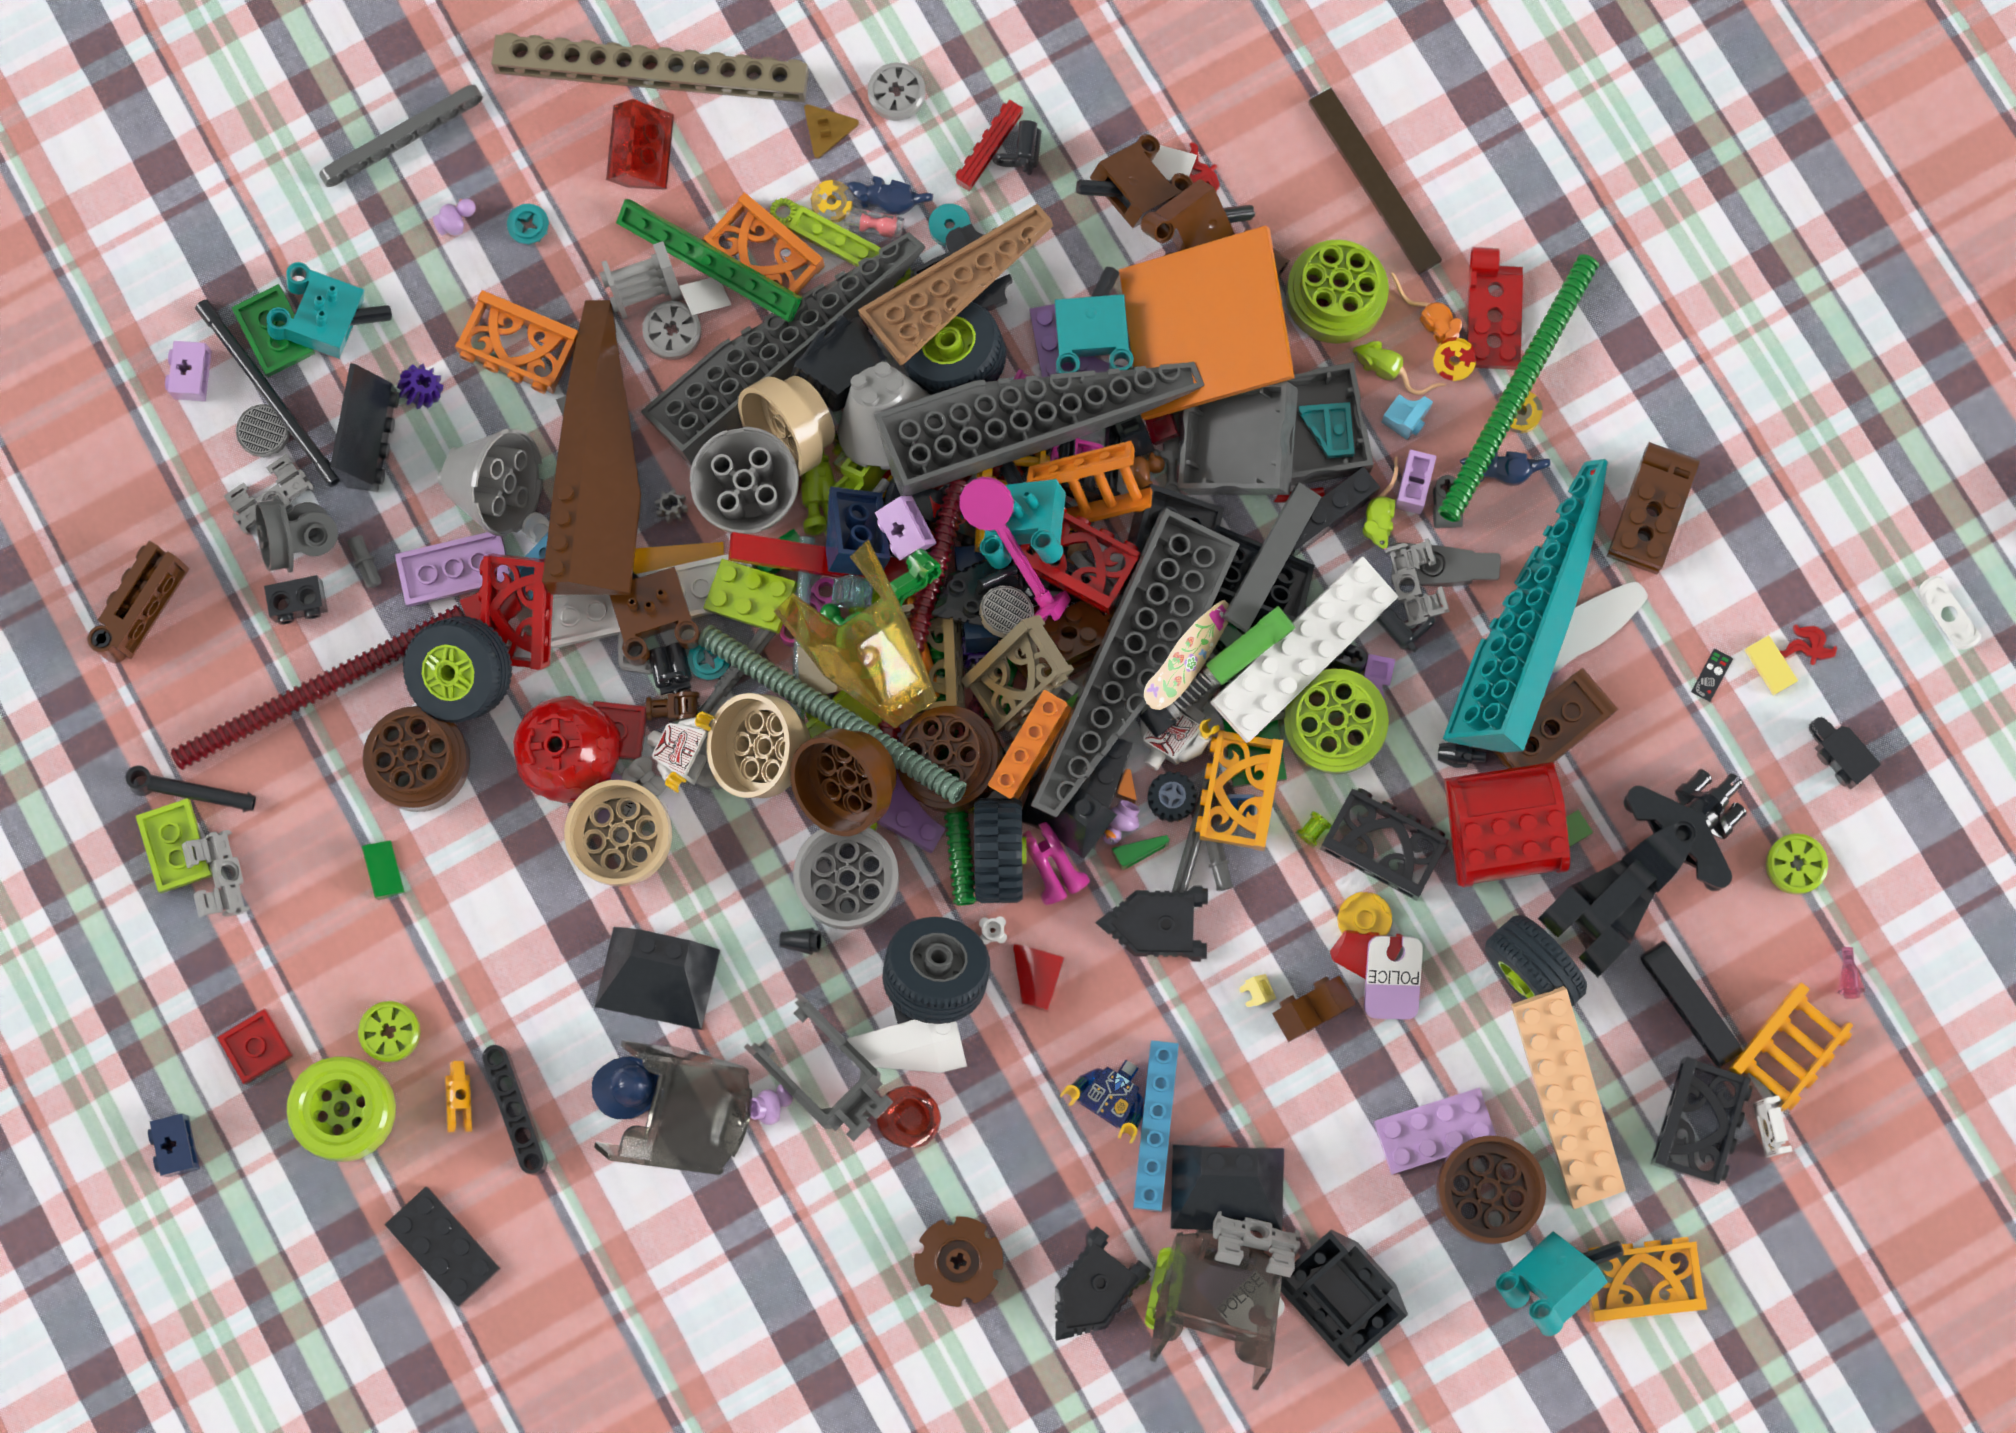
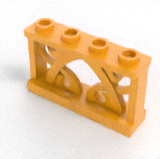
M1219 730L1217 737L1212 736L1210 752L1214 753L1213 763H1207L1205 779H1210L1208 790H1202L1200 805L1205 806L1204 814L1197 817L1195 832H1200V840L1252 848L1265 852L1284 740L1254 737L1250 742L1246 743L1239 734ZM1229 744H1237L1242 748L1245 759L1239 761L1238 754L1232 750L1234 757L1227 760L1223 755V751ZM1248 746L1271 749L1270 754L1250 757ZM1220 763L1227 769L1216 779ZM1252 767H1255V773L1257 771L1264 773V777L1261 780L1253 778L1251 773ZM1245 770L1249 783L1254 788L1264 792L1263 797H1252L1243 802L1237 811L1227 798L1223 786L1235 775ZM1215 793L1220 806H1215L1211 809L1213 794ZM1250 805H1254L1257 808L1258 812L1256 815H1250L1249 811L1246 817L1242 815ZM1214 815H1220L1222 822L1219 825L1225 824L1229 817L1233 820V823L1228 830L1217 832L1211 826V819ZM1239 825L1245 830L1256 834L1255 839L1233 836L1232 834Z
M1688 1237L1671 1239L1672 1244L1661 1245V1240L1644 1242V1247L1634 1249L1633 1243L1621 1244L1624 1250L1622 1256H1633L1623 1265H1621L1617 1258L1609 1260L1612 1264V1269L1609 1272L1603 1270V1273L1613 1278V1280L1603 1287L1609 1288L1605 1309H1599L1598 1294L1596 1293L1589 1300L1590 1321L1601 1322L1706 1310L1707 1304L1703 1292L1697 1241L1689 1242ZM1598 1247L1588 1248V1251L1596 1249ZM1664 1251L1661 1261L1647 1254ZM1676 1252L1684 1254L1688 1260L1686 1270L1679 1275H1675L1672 1271L1680 1266V1261L1677 1264H1673L1670 1261V1256ZM1639 1263L1648 1265L1665 1278V1280L1659 1282L1653 1288L1650 1295V1304L1644 1305V1301L1636 1289L1623 1285L1628 1274ZM1690 1274L1694 1299L1692 1300L1689 1299L1684 1286L1680 1282V1280L1688 1277ZM1670 1285L1672 1288L1665 1290L1669 1292L1670 1296L1667 1300H1663L1659 1296V1291L1664 1286ZM1620 1290L1632 1294L1633 1300L1630 1304L1623 1302L1622 1298L1625 1294H1618Z

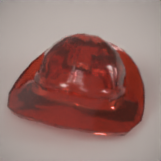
M910 1085L894 1088L886 1093L893 1103L876 1119L882 1136L889 1142L905 1148H918L929 1144L939 1131L941 1122L940 1110L933 1097L925 1089Z

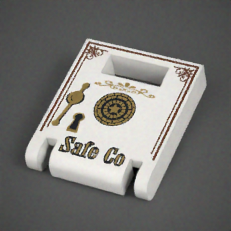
M1779 1096L1765 1098L1752 1103L1766 1158L1793 1151L1792 1146L1781 1147V1144L1786 1143L1788 1137L1780 1107L1772 1108L1771 1104L1780 1101Z

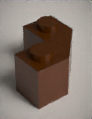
M1340 975L1329 980L1328 976H1325L1313 983L1315 989L1297 999L1292 995L1279 1003L1281 1008L1272 1014L1288 1042L1312 1031L1315 1027L1335 1018L1356 1005Z

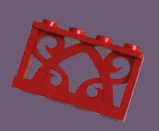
M1064 508L1060 544L1062 547L1071 544L1087 543L1093 553L1096 568L1082 567L1070 576L1066 574L1067 562L1064 553L1060 558V564L1052 566L1049 563L1043 562L1036 552L1033 555L1028 553L1031 543L1022 544L1020 548L1038 577L1064 591L1066 590L1067 593L1109 615L1141 556V553L1138 551L1139 548L1131 542L1124 541L1122 543L1114 539L1115 535L1104 528L1097 530L1090 526L1091 522L1079 515L1075 518L1067 514V509ZM1070 528H1072V529H1074V530H1076V531H1078V532H1077V533H1071V534H1070ZM1099 543L1107 547L1103 552ZM1116 553L1124 557L1126 564L1122 570L1117 572L1106 571L1105 566L1113 567L1118 564V562L1110 560L1112 554ZM1085 573L1096 574V578L1089 575L1091 578L1089 583H1083L1081 580V576ZM1106 577L1119 578L1110 595L1103 594Z
M491 553L485 555L480 563L482 586L479 589L478 595L481 602V613L478 616V620L492 627L501 636L505 644L509 640L512 642L511 648L508 651L512 662L511 666L535 670L549 667L553 595L550 594L542 583L545 558ZM500 565L508 566L514 574L515 581L512 582L511 577L503 572L504 581H498V567ZM518 566L535 567L534 574L521 578ZM524 586L526 594L529 590L533 591V600H528L525 596ZM517 591L520 601L527 608L533 610V616L520 622L515 631L504 618L500 608L507 598ZM526 625L532 627V635H528L527 631H525L524 635L521 636ZM520 647L530 652L531 658L516 657L514 654L517 648Z

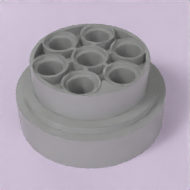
M867 828L853 836H837L820 829L811 835L799 850L794 864L793 879L796 893L802 905L814 919L828 927L852 930L874 923L888 911L898 892L899 868L895 854L888 842L871 828ZM851 846L856 850L855 855L851 859H844L840 856L841 850L844 847ZM874 859L879 862V868L875 872H867L864 869V865L868 860ZM822 860H828L832 863L830 871L821 873L817 870L818 863ZM846 873H851L856 877L854 884L851 886H844L840 882L841 877ZM871 886L879 889L878 897L873 900H869L864 896L865 890ZM822 887H828L832 890L831 897L827 900L817 898V892ZM847 900H851L856 904L855 910L849 914L841 911L842 903Z

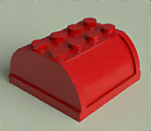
M1553 762L1444 778L1455 876L1458 886L1465 888L1471 887L1476 883L1554 871L1562 873L1569 870L1570 849L1565 803Z

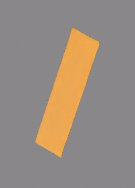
M713 542L636 548L633 572L640 574L724 555V543Z

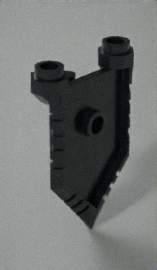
M983 559L979 563L972 564L971 567L967 566L964 570H958L947 576L944 584L945 588L942 589V594H940L931 616L949 620L953 618L954 621L959 619L964 623L968 621L969 624L984 626L979 615L981 601L990 589L998 586L1017 588L1029 597L1033 606L1038 604L1034 599L1035 595L1030 586L1026 585L1022 588L1014 576L1017 575V569L1013 564L1005 568L996 569L987 560Z
M1194 885L1183 893H1179V891L1160 892L1155 890V892H1149V890H1135L1125 898V902H1120V906H1115L1112 912L1109 911L1095 922L1106 933L1112 934V938L1118 939L1119 944H1124V948L1136 957H1148V955L1168 957L1170 955L1172 957H1188L1193 962H1201V959H1207V943H1201V940H1193L1194 907L1208 905V888H1203L1202 885Z
M1097 1226L1087 1232L1085 1235L1086 1250L1080 1253L1079 1259L1073 1262V1267L1067 1270L1066 1276L1062 1277L1055 1286V1302H1057L1055 1304V1310H1057V1313H1055V1319H1057L1055 1321V1341L1074 1337V1334H1077V1336L1082 1335V1332H1085V1334L1090 1333V1330L1095 1332L1106 1329L1114 1320L1115 1314L1119 1313L1122 1309L1121 1306L1126 1304L1127 1298L1132 1296L1133 1290L1137 1289L1139 1285L1145 1284L1151 1277L1149 1273L1152 1270L1140 1260L1136 1264L1132 1263L1127 1269L1107 1253L1104 1248L1108 1244L1106 1240L1109 1238V1235Z

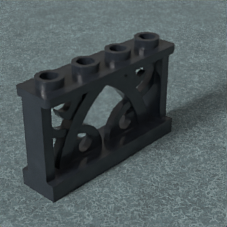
M1352 788L1320 850L1417 901L1449 839L1445 838L1446 834L1435 827L1428 829L1421 825V820L1411 814L1404 816L1396 812L1397 808L1386 801L1380 803L1372 799L1373 795L1362 788H1358V790ZM1356 805L1364 806L1369 812L1367 817H1361L1358 812L1357 819L1362 824L1359 827L1350 819V810ZM1376 813L1382 815L1385 818L1375 820ZM1344 819L1346 825L1352 831L1338 842L1333 837ZM1393 828L1400 840L1403 854H1389L1377 863L1372 860L1374 847L1366 834L1379 829ZM1406 829L1412 831L1415 834L1412 835L1411 838H1409ZM1359 837L1367 845V851L1364 853H1360L1356 849L1357 845H1362L1357 840ZM1420 839H1425L1432 844L1433 852L1431 856L1423 859L1414 857L1413 852L1420 853L1426 849L1418 846L1417 843ZM1390 860H1403L1404 864L1397 862L1398 870H1392L1389 867ZM1414 864H1428L1418 884L1413 882Z
M1690 1057L1683 1058L1650 1164L1714 1186L1719 1185L1721 1181H1725L1729 1171V1165H1726L1728 1155L1734 1153L1737 1144L1734 1134L1736 1128L1742 1126L1745 1117L1742 1107L1744 1101H1749L1753 1086L1749 1085L1751 1078L1697 1061ZM1694 1070L1715 1076L1716 1078L1707 1086L1693 1075ZM1727 1081L1734 1086L1735 1095L1731 1100H1727L1724 1097V1092L1728 1089H1723L1715 1095L1713 1089L1718 1083ZM1689 1094H1694L1696 1099L1699 1094L1702 1095L1700 1101L1695 1105H1691L1687 1100ZM1707 1101L1716 1116L1719 1128L1708 1137L1695 1142V1135L1691 1125L1680 1117L1682 1112H1693L1700 1109ZM1724 1108H1731L1729 1118ZM1679 1129L1687 1131L1688 1144H1685L1686 1137L1683 1139L1677 1137L1676 1134ZM1722 1139L1719 1150L1712 1146ZM1699 1151V1158L1703 1163H1706V1155H1712L1714 1157L1713 1168L1708 1171L1700 1170L1695 1164L1694 1152ZM1669 1154H1688L1689 1167L1668 1161Z

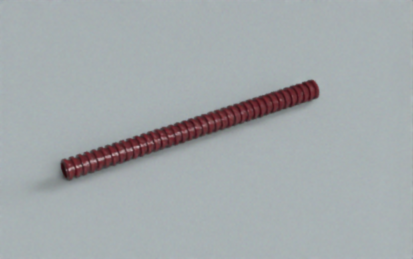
M961 480L947 483L949 485V488H945L947 495L943 496L944 504L940 506L942 512L938 513L940 519L936 520L937 528L933 530L936 544L929 548L930 552H927L941 564L940 569L942 572L931 584L928 583L925 588L915 593L917 599L912 603L914 609L910 610L912 617H908L910 624L906 625L907 633L903 635L905 641L901 642L903 648L899 649L900 657L896 659L898 662L897 667H904L911 673V683L903 689L896 688L891 682L889 683L891 690H887L889 697L885 698L884 702L887 704L882 708L884 714L880 715L882 721L877 725L883 731V734L886 733L890 738H894L899 741L897 735L902 731L900 725L904 724L902 717L906 716L904 710L908 708L907 701L911 699L909 693L913 692L911 686L916 682L914 676L918 675L916 669L920 668V663L918 662L923 657L921 652L925 650L923 644L927 643L925 637L929 635L928 628L932 626L930 620L934 619V616L931 615L935 608V603L939 600L937 595L941 594L939 588L943 587V582L941 581L946 577L944 571L948 570L946 564L950 563L949 555L953 553L951 547L955 546V542H953V539L957 538L955 532L959 530L958 523L962 521L960 515H963L960 509V495L968 483Z
M454 605V609L450 610L448 608L445 610L446 613L442 614L440 612L438 617L432 616L430 621L424 620L422 625L416 624V628L407 629V633L401 632L399 637L395 635L392 637L393 640L389 641L387 639L385 644L379 643L377 648L371 647L369 652L363 651L361 656L357 654L354 656L355 659L351 660L349 658L345 664L341 662L339 664L340 667L336 668L334 666L332 671L326 670L324 675L318 674L316 679L310 678L308 683L302 682L300 687L296 685L293 687L294 690L290 691L288 689L286 694L280 693L278 698L272 697L271 702L265 701L263 706L257 705L255 710L249 709L247 714L241 713L239 718L235 716L232 718L233 721L227 720L225 725L219 724L217 729L211 728L209 733L203 732L200 738L196 736L194 741L188 740L186 745L180 744L178 749L172 748L171 755L179 769L184 770L186 765L192 766L194 761L200 762L202 757L206 759L209 757L208 754H216L217 749L221 751L225 745L229 747L232 745L231 742L237 743L239 738L245 739L247 734L253 735L255 730L261 731L263 726L267 728L270 726L269 723H277V719H284L286 714L290 716L293 714L292 711L298 712L300 707L306 708L308 703L314 704L316 699L322 700L324 695L328 697L331 695L330 692L334 691L336 693L340 687L344 689L346 687L345 684L349 683L351 685L353 680L359 681L361 676L367 677L369 672L375 673L377 668L383 669V665L387 664L389 666L391 661H399V657L402 656L404 658L409 643H411L412 638H415L414 636L421 629L443 619L464 616L459 606Z

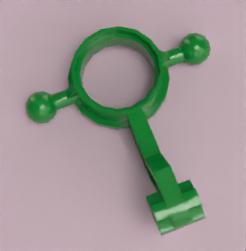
M921 548L908 557L906 563L908 564L907 568L909 571L890 582L874 614L871 612H856L844 619L841 617L839 607L833 603L825 604L820 610V618L824 623L834 624L839 628L836 637V648L846 649L849 652L850 663L858 662L861 665V676L859 679L869 680L887 672L890 675L891 683L896 688L903 689L911 683L912 676L909 670L894 665L899 652V639L892 623L904 600L925 588L928 583L931 584L942 572L940 569L941 564ZM865 622L874 625L882 639L880 660L871 669L862 665L855 650L857 631Z

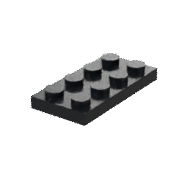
M427 1186L384 1224L457 1307L462 1306L501 1269Z

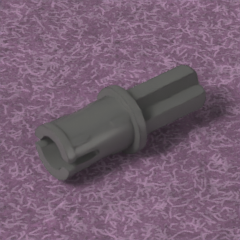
M362 535L352 537L347 541V544L355 559L354 566L359 569L366 587L375 588L381 584L380 576L374 565L375 558L370 555Z
M1206 840L1211 863L1208 866L1212 868L1217 887L1216 890L1224 891L1234 888L1228 868L1230 860H1226L1223 843Z

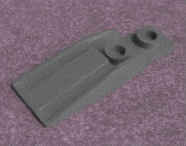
M1407 543L1409 547L1412 546V545H1416V544ZM1431 545L1437 564L1429 566L1426 563L1420 565L1418 570L1415 568L1421 586H1463L1471 584L1473 580L1498 581L1500 579L1501 556L1499 553H1475L1472 550ZM1392 563V575H1394L1395 570ZM1405 579L1401 582V585L1415 586V582L1411 579Z

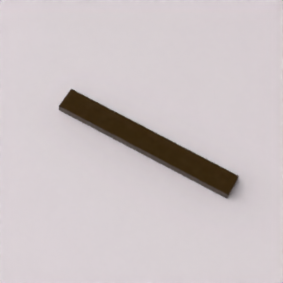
M1329 88L1308 101L1309 106L1417 274L1420 275L1441 263L1442 258L1333 89Z

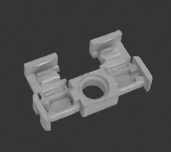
M287 454L266 467L270 474L274 472L278 478L276 480L277 485L256 499L253 496L249 497L246 492L248 487L244 482L224 495V498L235 512L233 514L234 520L245 534L249 535L248 529L256 525V503L254 500L256 502L265 501L272 495H278L287 510L293 506L290 501L308 489L314 492L315 488L302 470L296 469Z
M1429 538L1425 539V542L1410 547L1407 543H1402L1386 548L1385 553L1387 556H1391L1395 574L1391 575L1396 594L1399 596L1398 601L1404 603L1409 621L1405 624L1409 629L1415 628L1417 624L1423 625L1433 616L1450 612L1443 587H1438V590H1436L1437 594L1429 596L1425 593L1423 596L1417 571L1415 570V568L1417 570L1420 569V565L1426 563L1429 566L1437 564ZM1405 579H1411L1415 582L1414 589L1409 593L1400 590L1401 582Z
M223 830L218 834L217 832H211L204 839L186 841L182 844L187 868L198 865L199 861L206 860V863H210L215 884L213 892L206 893L205 890H200L193 894L199 918L215 913H222L225 917L234 916L249 910V906L244 907L240 885L244 882L238 857H232L228 836L232 834L230 830ZM221 867H228L232 870L233 878L231 880H226L222 877L220 873Z
M1221 1211L1217 1213L1213 1222V1237L1215 1239L1218 1238L1216 1261L1239 1266L1243 1259V1251L1240 1250V1246L1264 1251L1269 1250L1272 1253V1258L1270 1257L1266 1272L1291 1277L1295 1269V1256L1300 1248V1241H1298L1300 1231L1298 1229L1294 1233L1272 1228V1223L1247 1217H1245L1244 1221L1234 1220L1221 1216ZM1250 1231L1260 1232L1263 1238L1253 1236Z

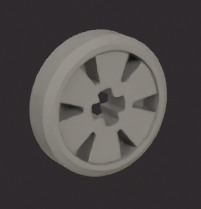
M895 62L883 65L873 73L868 83L870 105L878 115L888 120L900 121L912 117L921 109L925 100V84L922 76L915 68L905 63ZM893 87H899V90L904 92H900V96H895L890 91H893Z
M666 301L654 306L648 312L643 322V337L648 348L655 355L663 359L677 360L688 356L696 349L701 339L702 328L697 314L692 315L688 305L679 301ZM676 325L678 333H673L672 336H669L666 328Z

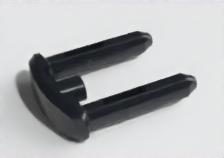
M1116 425L1106 427L1104 447L1119 444L1120 436ZM1076 439L1060 444L1059 459L1075 455ZM1118 469L1104 472L1114 496L1121 495L1117 491ZM1094 476L1080 478L1079 482L1088 503L1103 499L1099 488L1095 487L1096 481ZM1066 482L1060 483L1066 495L1075 499L1069 484Z

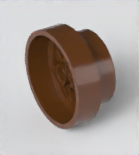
M409 706L387 714L370 731L363 749V768L373 790L386 802L405 811L425 812L443 806L461 790L469 773L470 751L463 733L454 723L439 721L427 715L418 706ZM418 723H426V729L422 734H414V727ZM399 730L398 739L389 742L387 740L389 732ZM440 741L444 742V750L441 753L434 754L432 751L434 744ZM410 749H418V756L412 761H407V752ZM391 756L390 765L386 768H380L379 762L381 758ZM432 767L436 768V776L431 780H426L424 776L426 770ZM402 775H410L409 784L405 787H399V778Z
M940 706L920 714L908 725L899 742L904 744V747H909L911 751L917 747H922L923 752L921 755L925 760L928 759L931 761V764L935 763L938 765V768H943L945 773H960L959 782L963 781L966 783L964 795L958 802L952 804L949 802V799L942 798V794H936L935 790L931 791L928 789V786H923L921 781L917 782L914 780V777L910 778L907 776V773L904 774L900 769H897L902 784L915 799L933 810L955 813L973 808L975 801L980 798H987L994 789L989 787L988 783L1003 759V750L996 732L979 715L959 706ZM934 724H938V732L933 736H928L929 728ZM960 726H965L964 735L960 738H955V730ZM948 748L949 756L945 760L940 761V751ZM975 750V759L972 762H966V754L969 751Z
M841 728L825 730L803 743L795 752L790 766L792 790L802 811L819 828L837 836L859 834L878 822L886 814L890 806L897 780L893 759L878 739L862 731H850Z
M1482 1136L1461 1144L1445 1159L1437 1176L1436 1198L1442 1216L1459 1235L1480 1244H1501L1521 1237L1537 1222L1545 1205L1546 1182L1538 1161L1524 1146L1506 1137ZM1475 1157H1482L1486 1160L1487 1168L1484 1172H1479L1474 1168L1473 1160ZM1503 1164L1510 1165L1514 1170V1175L1510 1180L1504 1179L1501 1176L1500 1168ZM1457 1176H1462L1467 1181V1188L1464 1192H1460L1454 1187L1453 1182ZM1483 1184H1490L1494 1188L1492 1199H1486L1481 1195ZM1511 1191H1515L1521 1196V1204L1518 1207H1514L1508 1202V1195ZM1469 1203L1474 1207L1475 1215L1472 1219L1463 1217L1461 1213L1463 1204ZM1491 1211H1497L1502 1216V1223L1498 1227L1492 1226L1489 1223L1488 1216Z

